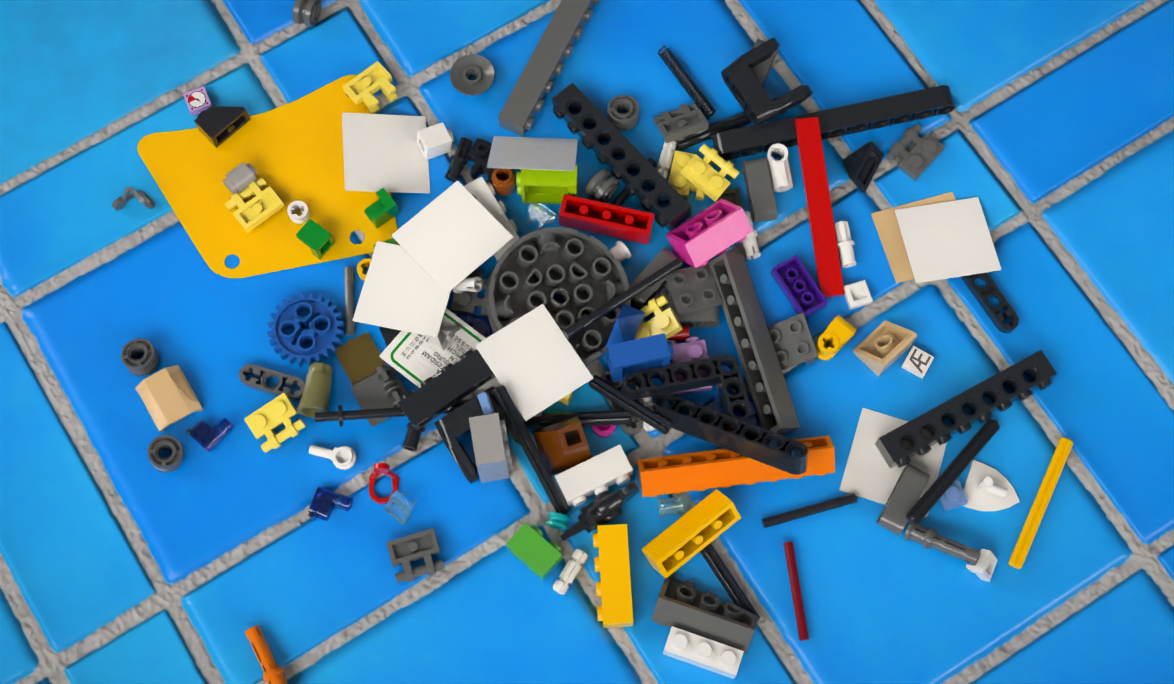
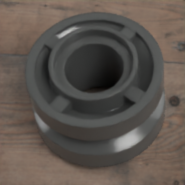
M296 0L293 7L294 23L302 24L304 22L305 26L313 28L320 17L321 0Z
M628 95L614 97L608 104V120L619 131L632 130L639 122L638 102Z
M602 169L590 179L585 193L589 197L595 196L594 201L605 203L617 191L620 180L615 176L610 178L611 173L607 169Z
M133 339L122 349L121 359L129 372L135 376L149 375L159 364L157 351L151 342L146 339Z
M162 435L150 443L148 457L156 470L168 473L175 471L181 466L184 460V451L181 443L175 437ZM163 450H171L172 455L169 458L164 459L160 457V453Z

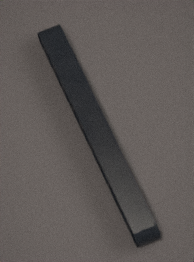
M941 85L761 123L759 125L723 131L715 134L712 140L715 149L718 151L717 154L724 160H731L768 152L769 148L776 143L783 144L786 148L797 146L795 119L818 117L821 140L947 114L953 111L956 106L949 86Z

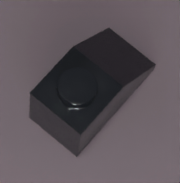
M211 106L209 109L202 111L194 122L198 130L217 148L251 119L244 107Z

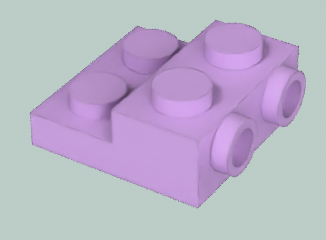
M690 337L685 339V343L676 344V341L671 340L674 354H672L673 362H670L669 365L708 358L705 340H699L698 337ZM698 370L701 376H708L706 371ZM681 374L674 375L677 380H685ZM711 385L701 388L674 392L671 394L683 395L689 393L712 390L713 386Z

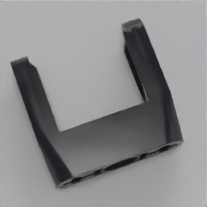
M771 38L746 52L721 71L724 83L754 125H759L780 116L804 102L813 94L808 85H800L772 101L751 71V68L769 59L779 49L780 44L776 38Z
M492 386L483 391L489 393L495 413L499 414L501 420H505L506 428L514 441L521 445L493 393L495 387ZM477 396L434 423L444 444L470 484L479 480L477 468L457 437L470 430V417L484 415Z

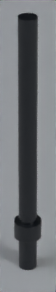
M679 258L675 259L589 315L584 314L577 319L575 324L565 329L563 334L569 339L582 330H588L593 326L594 322L682 267L681 260Z

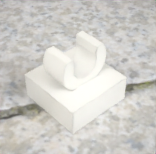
M981 548L977 564L975 566L966 564V568L970 572L975 573L980 580L990 582L998 559L990 550Z

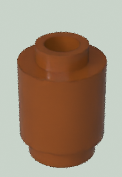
M496 168L493 171L492 184L496 194L508 196L514 192L516 188L515 175L511 169Z

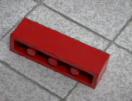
M564 194L559 211V226L649 245L655 214Z

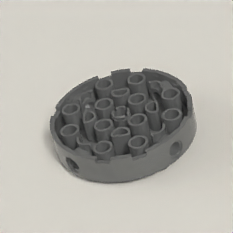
M563 227L544 228L522 236L502 254L489 279L486 293V309L493 332L496 333L541 304L545 306L563 332L575 324L577 319L584 314L589 315L630 289L621 263L601 241L593 236L577 232L578 230ZM553 295L561 296L564 303H557L553 299ZM631 299L624 304L630 306ZM623 304L594 322L593 326L588 330H582L567 339L585 366L595 362L608 351V348L605 347Z

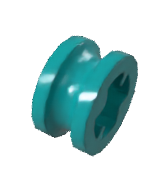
M548 512L550 519L546 521V526L557 530H567L565 523L569 521L568 516L561 513Z

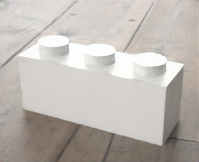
M617 445L556 475L555 482L568 507L571 505L577 507L584 504L588 497L594 494L598 496L608 491V487L616 483L618 486L627 483L631 479L630 476H633V468L621 445Z
M673 626L663 654L732 679L737 675L744 653L742 650Z

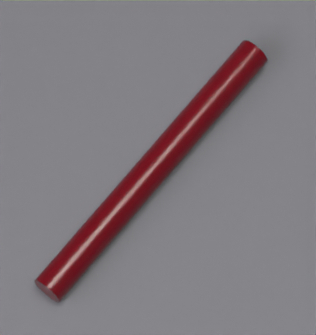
M790 541L783 543L799 641L809 640L794 546L793 542Z

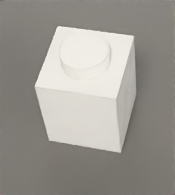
M443 122L418 131L417 144L425 160L451 152V145L454 142L453 135L449 129H446Z

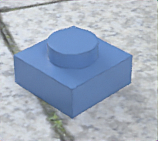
M959 480L954 481L939 499L944 512L968 503Z

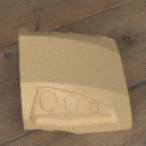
M179 365L166 367L143 379L135 388L160 433L165 431L166 427L196 411L204 410Z

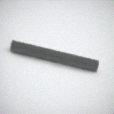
M345 267L346 335L352 336L355 335V321H353L355 314L354 274L352 267Z

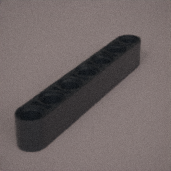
M671 393L657 395L655 398V412L670 421L672 428L790 474L800 475L807 469L808 449L805 444Z

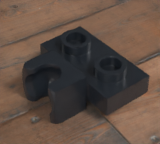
M477 138L468 153V160L474 162L471 167L470 176L473 180H476L479 175L485 174L488 178L487 183L490 182L492 185V173L496 168H487L492 143Z

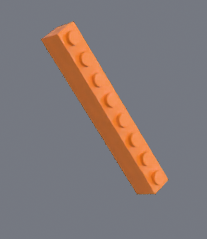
M829 435L796 439V441L805 444L808 449L807 469L800 475L787 473L727 449L638 459L642 497H657L671 493L681 494L694 490L704 491L717 487L728 488L741 484L752 485L756 482L764 481L776 482L780 479H799L803 476L811 475L823 476L827 473L835 472L834 445Z

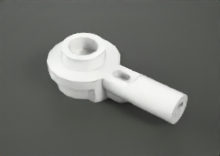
M311 445L309 448V454L331 459L333 464L341 470L350 469L356 462V453L348 446L335 447L333 450Z

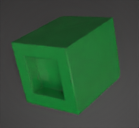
M384 188L376 192L378 200L364 210L366 216L377 229L399 214L397 204Z
M309 219L296 234V237L311 249L312 254L319 260L335 243L332 235L312 219Z

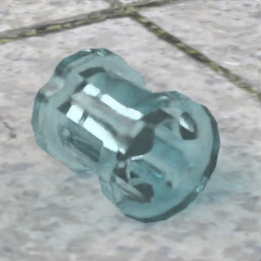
M681 494L675 498L662 499L657 497L660 519H664V516L684 515Z

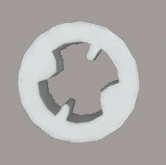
M293 201L288 206L287 212L292 222L301 224L308 220L310 212L304 202ZM299 208L301 210V216H298L296 214V209Z

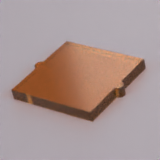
M368 332L353 340L349 339L348 343L336 348L337 353L335 354L352 386L377 373L376 369L379 366L385 365L387 368L384 360L379 357L380 353Z

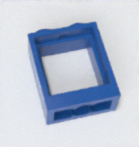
M665 333L608 345L607 361L612 382L623 381L626 375L633 371L669 365L670 362H673L672 354H674L671 340L667 341Z

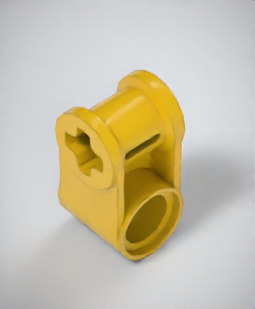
M837 315L819 337L815 345L818 358L825 361L833 358L841 347L853 337L857 329L843 317Z

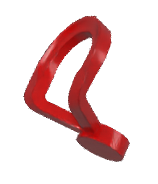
M386 463L374 464V472L369 477V495L378 504L392 502L396 498L399 489V476L389 471L390 465ZM382 473L392 478L393 491L387 498H378L374 494L375 478Z

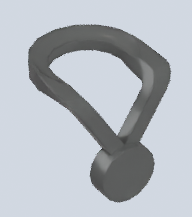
M127 187L123 196L117 198L113 202L112 207L119 211L134 197L149 209H153L155 203L143 191H136L132 187Z
M458 323L455 327L440 326V330L451 331L444 340L439 330L438 339L443 351L453 335L463 325Z

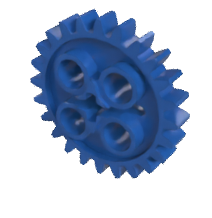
M301 292L298 299L292 294L291 302L283 299L285 306L276 305L279 313H271L270 315L275 321L268 322V326L272 330L267 331L269 337H272L269 342L271 346H275L273 349L275 353H281L280 357L282 360L288 358L291 365L297 360L299 367H302L304 361H307L309 366L313 360L321 363V357L323 356L329 360L328 352L337 353L334 345H342L338 337L345 336L343 330H341V328L345 327L343 321H339L343 316L341 312L336 313L339 310L337 305L331 306L330 298L324 301L322 294L315 299L313 292H310L308 297H305L304 293ZM302 311H310L308 316L300 317ZM323 323L328 324L325 330H317L319 325ZM304 327H305L306 329L310 328L309 331H307V330H303V331H302V329H303ZM295 328L291 335L284 334L287 329ZM305 342H313L310 348H302Z

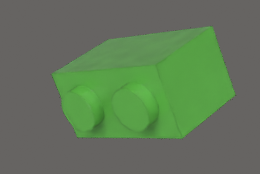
M525 523L506 543L507 550L544 581L563 560V556L560 553L562 549L552 540L547 542L542 537L544 533L533 524L530 527Z

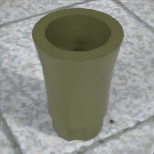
M320 362L310 364L302 397L297 408L299 414L315 418L316 412H330V395L333 380L331 377L332 367L330 365Z

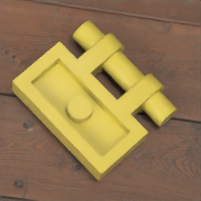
M704 143L699 151L705 155V158L702 160L695 154L680 174L716 202L731 184L725 176L728 174L735 179L740 172L733 167L734 164L731 161L727 162L718 155V151L715 148L711 149ZM711 161L721 168L719 173L709 165Z
M675 150L668 182L683 198L688 199L689 192L693 191L696 192L695 199L703 201L705 193L680 174L695 154Z
M262 177L255 182H251L239 194L235 193L230 196L231 199L224 204L229 211L235 207L239 208L232 214L247 233L284 207V203L270 186L263 191L260 190L267 185ZM254 194L255 197L245 204L244 201Z
M664 295L657 299H651L648 301V305L640 309V311L645 312L635 339L665 333L666 339L683 329L670 307L665 311L662 310L661 307L668 303ZM654 312L655 317L645 322L644 318Z
M282 393L244 418L256 439L266 435L268 441L261 444V448L265 453L271 449H277L283 441L289 437L294 438L301 429L306 427L302 419L295 423L292 421L291 418L298 414L287 393ZM284 424L286 429L276 435L273 429Z

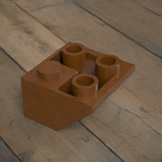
M578 416L532 431L537 448L551 475L564 472L592 458Z

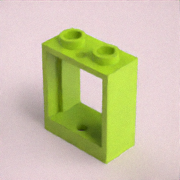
M575 165V171L521 169V172L517 171V194L522 195V203L562 204L564 194L577 197V165Z

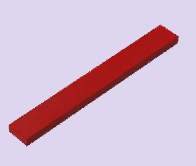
M818 117L795 119L794 123L818 286L825 298L844 296Z

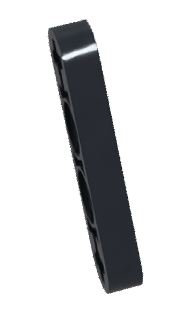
M988 273L974 274L971 278L969 277L970 275L961 276L963 282L996 328L1002 333H1010L1015 330L1019 323L1018 315ZM974 280H984L986 288L978 289L974 285ZM991 297L996 298L1000 306L997 308L990 307L987 299ZM1002 309H1004V312L1002 314L1000 313L998 316L996 315ZM1004 318H1005L1006 320H1007V319H1011V320H1012V322L1010 323V325H1009V324H1005V325H1004V324L1002 323V321L1004 320Z

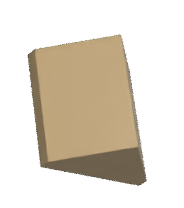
M885 320L853 352L879 377L912 346L917 334Z

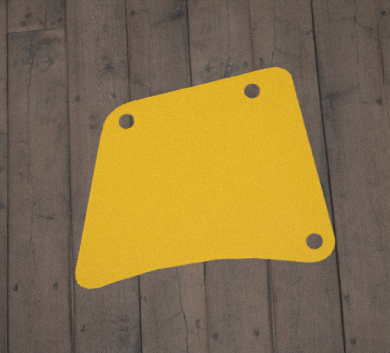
M357 75L343 76L296 101L264 113L249 116L251 120L217 148L198 128L153 133L144 136L139 141L137 149L140 157L202 258L213 272L227 278H245L374 253L373 245L377 241L383 242L393 238L392 234L398 230L395 217L377 229L364 213L367 207L378 200L376 192L345 191L342 112L371 114L364 102L357 105L343 91V85ZM242 162L246 165L250 163L258 173L255 175L257 180L262 177L267 185L261 188V191L270 186L284 203L283 208L248 233L232 214L239 208L235 207L229 211L224 205L231 199L230 196L233 194L222 182L226 178L225 175ZM253 194L252 196H250L248 199L244 201V203L246 204L248 201L254 198L255 195ZM293 201L304 202L310 212L308 220L312 219L333 237L335 243L320 260L312 254L311 249L296 237L298 231L307 221L301 224L291 221L287 209ZM299 208L295 210L298 216L302 215ZM360 230L364 233L365 239L361 244H353L350 241V234L353 231ZM231 254L237 255L240 259L239 265L234 269L227 268L224 263L226 257Z

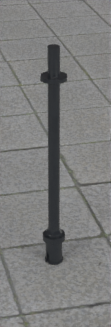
M465 403L455 404L442 414H449ZM338 405V411L316 412L315 422L339 421V427H342L344 424L343 420L405 417V414L400 407L343 411L342 405Z

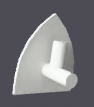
M975 460L972 461L963 489L968 503L963 506L978 511H999L1020 502L1014 488L1002 474L986 464Z

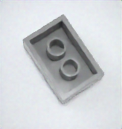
M498 413L470 417L469 423L481 483L510 478L509 470H513L505 420H500Z

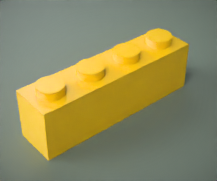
M716 489L641 550L650 565L666 579L741 519V516L733 502Z
M627 524L598 525L597 533H593V546L599 549V557H594L595 572H600V582H596V597L601 596L602 606H597L598 621H603V628L633 626Z

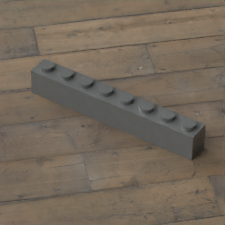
M561 0L498 116L500 127L524 137L527 130L530 131L532 129L536 113L541 112L543 109L546 94H550L554 88V79L557 75H561L566 57L570 58L573 53L575 40L581 38L584 31L583 25L585 22L590 21L594 5H598L601 0Z
M723 253L710 261L709 266L723 303L722 306L762 428L784 436L800 428V424L743 254Z

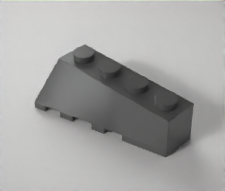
M672 573L664 580L651 621L662 626H673L742 650L745 654L747 653L756 627L757 615L731 602L722 603L716 594L710 591L705 594L695 589L694 583L688 580L683 583L676 579L675 573Z

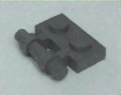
M695 103L683 104L678 109L670 112L666 110L660 112V115L653 117L654 125H658V130L666 143L709 128L708 121L701 110L697 109Z
M918 124L908 128L903 133L902 139L899 142H895L886 155L891 161L896 157L900 158L902 161L899 163L898 168L914 181L922 175L945 149L944 145L928 133L921 139L918 133L922 128ZM909 143L915 146L910 152L905 150Z
M475 269L467 277L481 278V281L476 282H482V289H486L485 296L480 299L478 298L479 292L462 291L463 293L461 294L454 293L450 308L451 312L474 316L475 309L481 308L480 315L488 318L486 293L493 271H490L488 279H482L483 270Z
M434 528L386 542L392 566L403 565L404 571L395 574L397 583L406 580L407 582L415 581L416 577L426 574L431 576L436 574V571L445 569L443 559L433 562L431 557L441 553ZM424 558L426 565L416 568L411 567L410 562Z

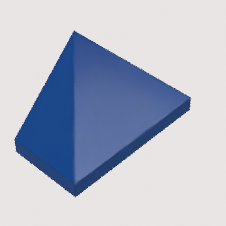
M623 304L605 348H608V345L634 340L645 312Z

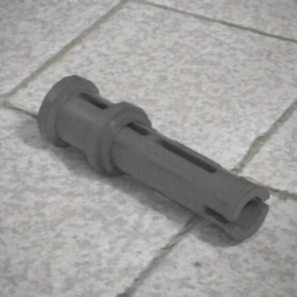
M909 523L905 531L904 540L915 541L922 544L925 549H937L974 566L979 560L980 550L937 534L935 528L928 529L921 525Z

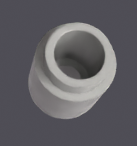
M242 162L225 175L226 178L222 182L232 194L240 193L251 182L257 181L255 175L258 173L250 163L246 165Z

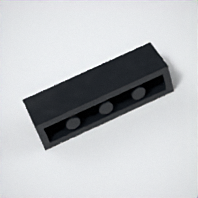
M477 349L465 352L460 357L461 360L454 365L452 363L446 365L441 369L440 375L434 379L433 377L427 378L420 384L421 388L415 392L411 390L400 398L399 407L416 431L496 377Z

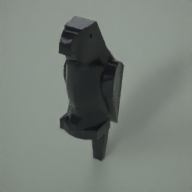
M633 481L619 491L611 493L605 491L599 494L589 505L580 509L579 522L560 536L561 539L564 541L584 530L589 533L597 529L598 525H604L623 513L622 508L624 504L640 492L639 487Z

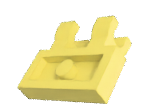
M378 61L343 85V91L357 105L364 102L371 114H376L380 111V108L377 106L379 101L372 96L378 90H382L390 103L398 98L396 93H394L396 88L390 83L392 75Z

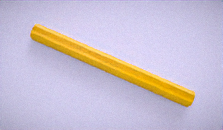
M1062 437L1058 442L1008 562L1013 568L1020 569L1025 562L1073 446V441L1068 438Z

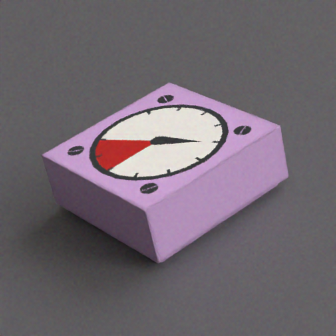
M204 86L183 94L192 116L212 106Z

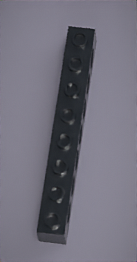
M571 83L552 98V111L555 116L567 123L566 125L572 134L575 135L577 133L580 136L582 144L588 150L592 149L596 153L597 160L602 165L606 164L611 169L612 176H615L625 184L627 192L631 196L635 195L640 200V204L645 211H651L655 214V220L660 227H666L669 231H672L691 216V205L574 83ZM576 110H577V111H580L578 114H572V113H571V112L576 111ZM587 126H595L593 129H586ZM602 141H609L608 144H600ZM617 156H623V157H624V158L621 159V160H616V159H614V158L617 157ZM632 171L639 172V174L635 176H632L629 173ZM646 187H653V188H654L652 191H645V190H644V188H646ZM662 202H666L669 204L667 207L659 206V204Z
M1042 350L881 436L875 445L889 468L896 465L901 468L911 462L910 458L918 454L921 457L930 452L932 445L938 443L941 446L952 439L951 435L959 432L961 435L972 428L971 424L976 421L980 423L987 421L993 416L991 413L999 409L1000 412H1003L1013 406L1011 402L1018 398L1020 401H1023L1033 395L1031 391L1037 388L1041 391L1053 384L1051 380L1057 373ZM1023 374L1029 375L1032 382H1027L1023 378ZM1003 385L1009 386L1012 389V393H1007L1003 389ZM982 396L991 398L992 404L985 403ZM962 407L970 408L972 415L965 414ZM942 418L950 419L952 426H946L942 422ZM921 429H928L932 433V437H925ZM901 440L909 441L912 448H904Z

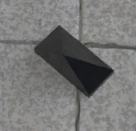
M873 142L866 143L843 159L849 179L861 192L867 190L884 157V154Z

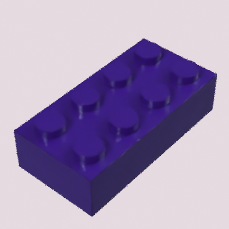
M797 255L772 268V277L797 315L804 313L805 318H808L826 308L828 301Z

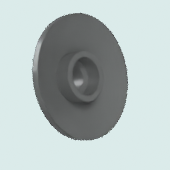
M469 54L462 56L454 62L450 70V80L453 87L465 95L474 96L482 94L494 82L495 72L491 62L480 55ZM473 76L477 78L475 80H469V78Z

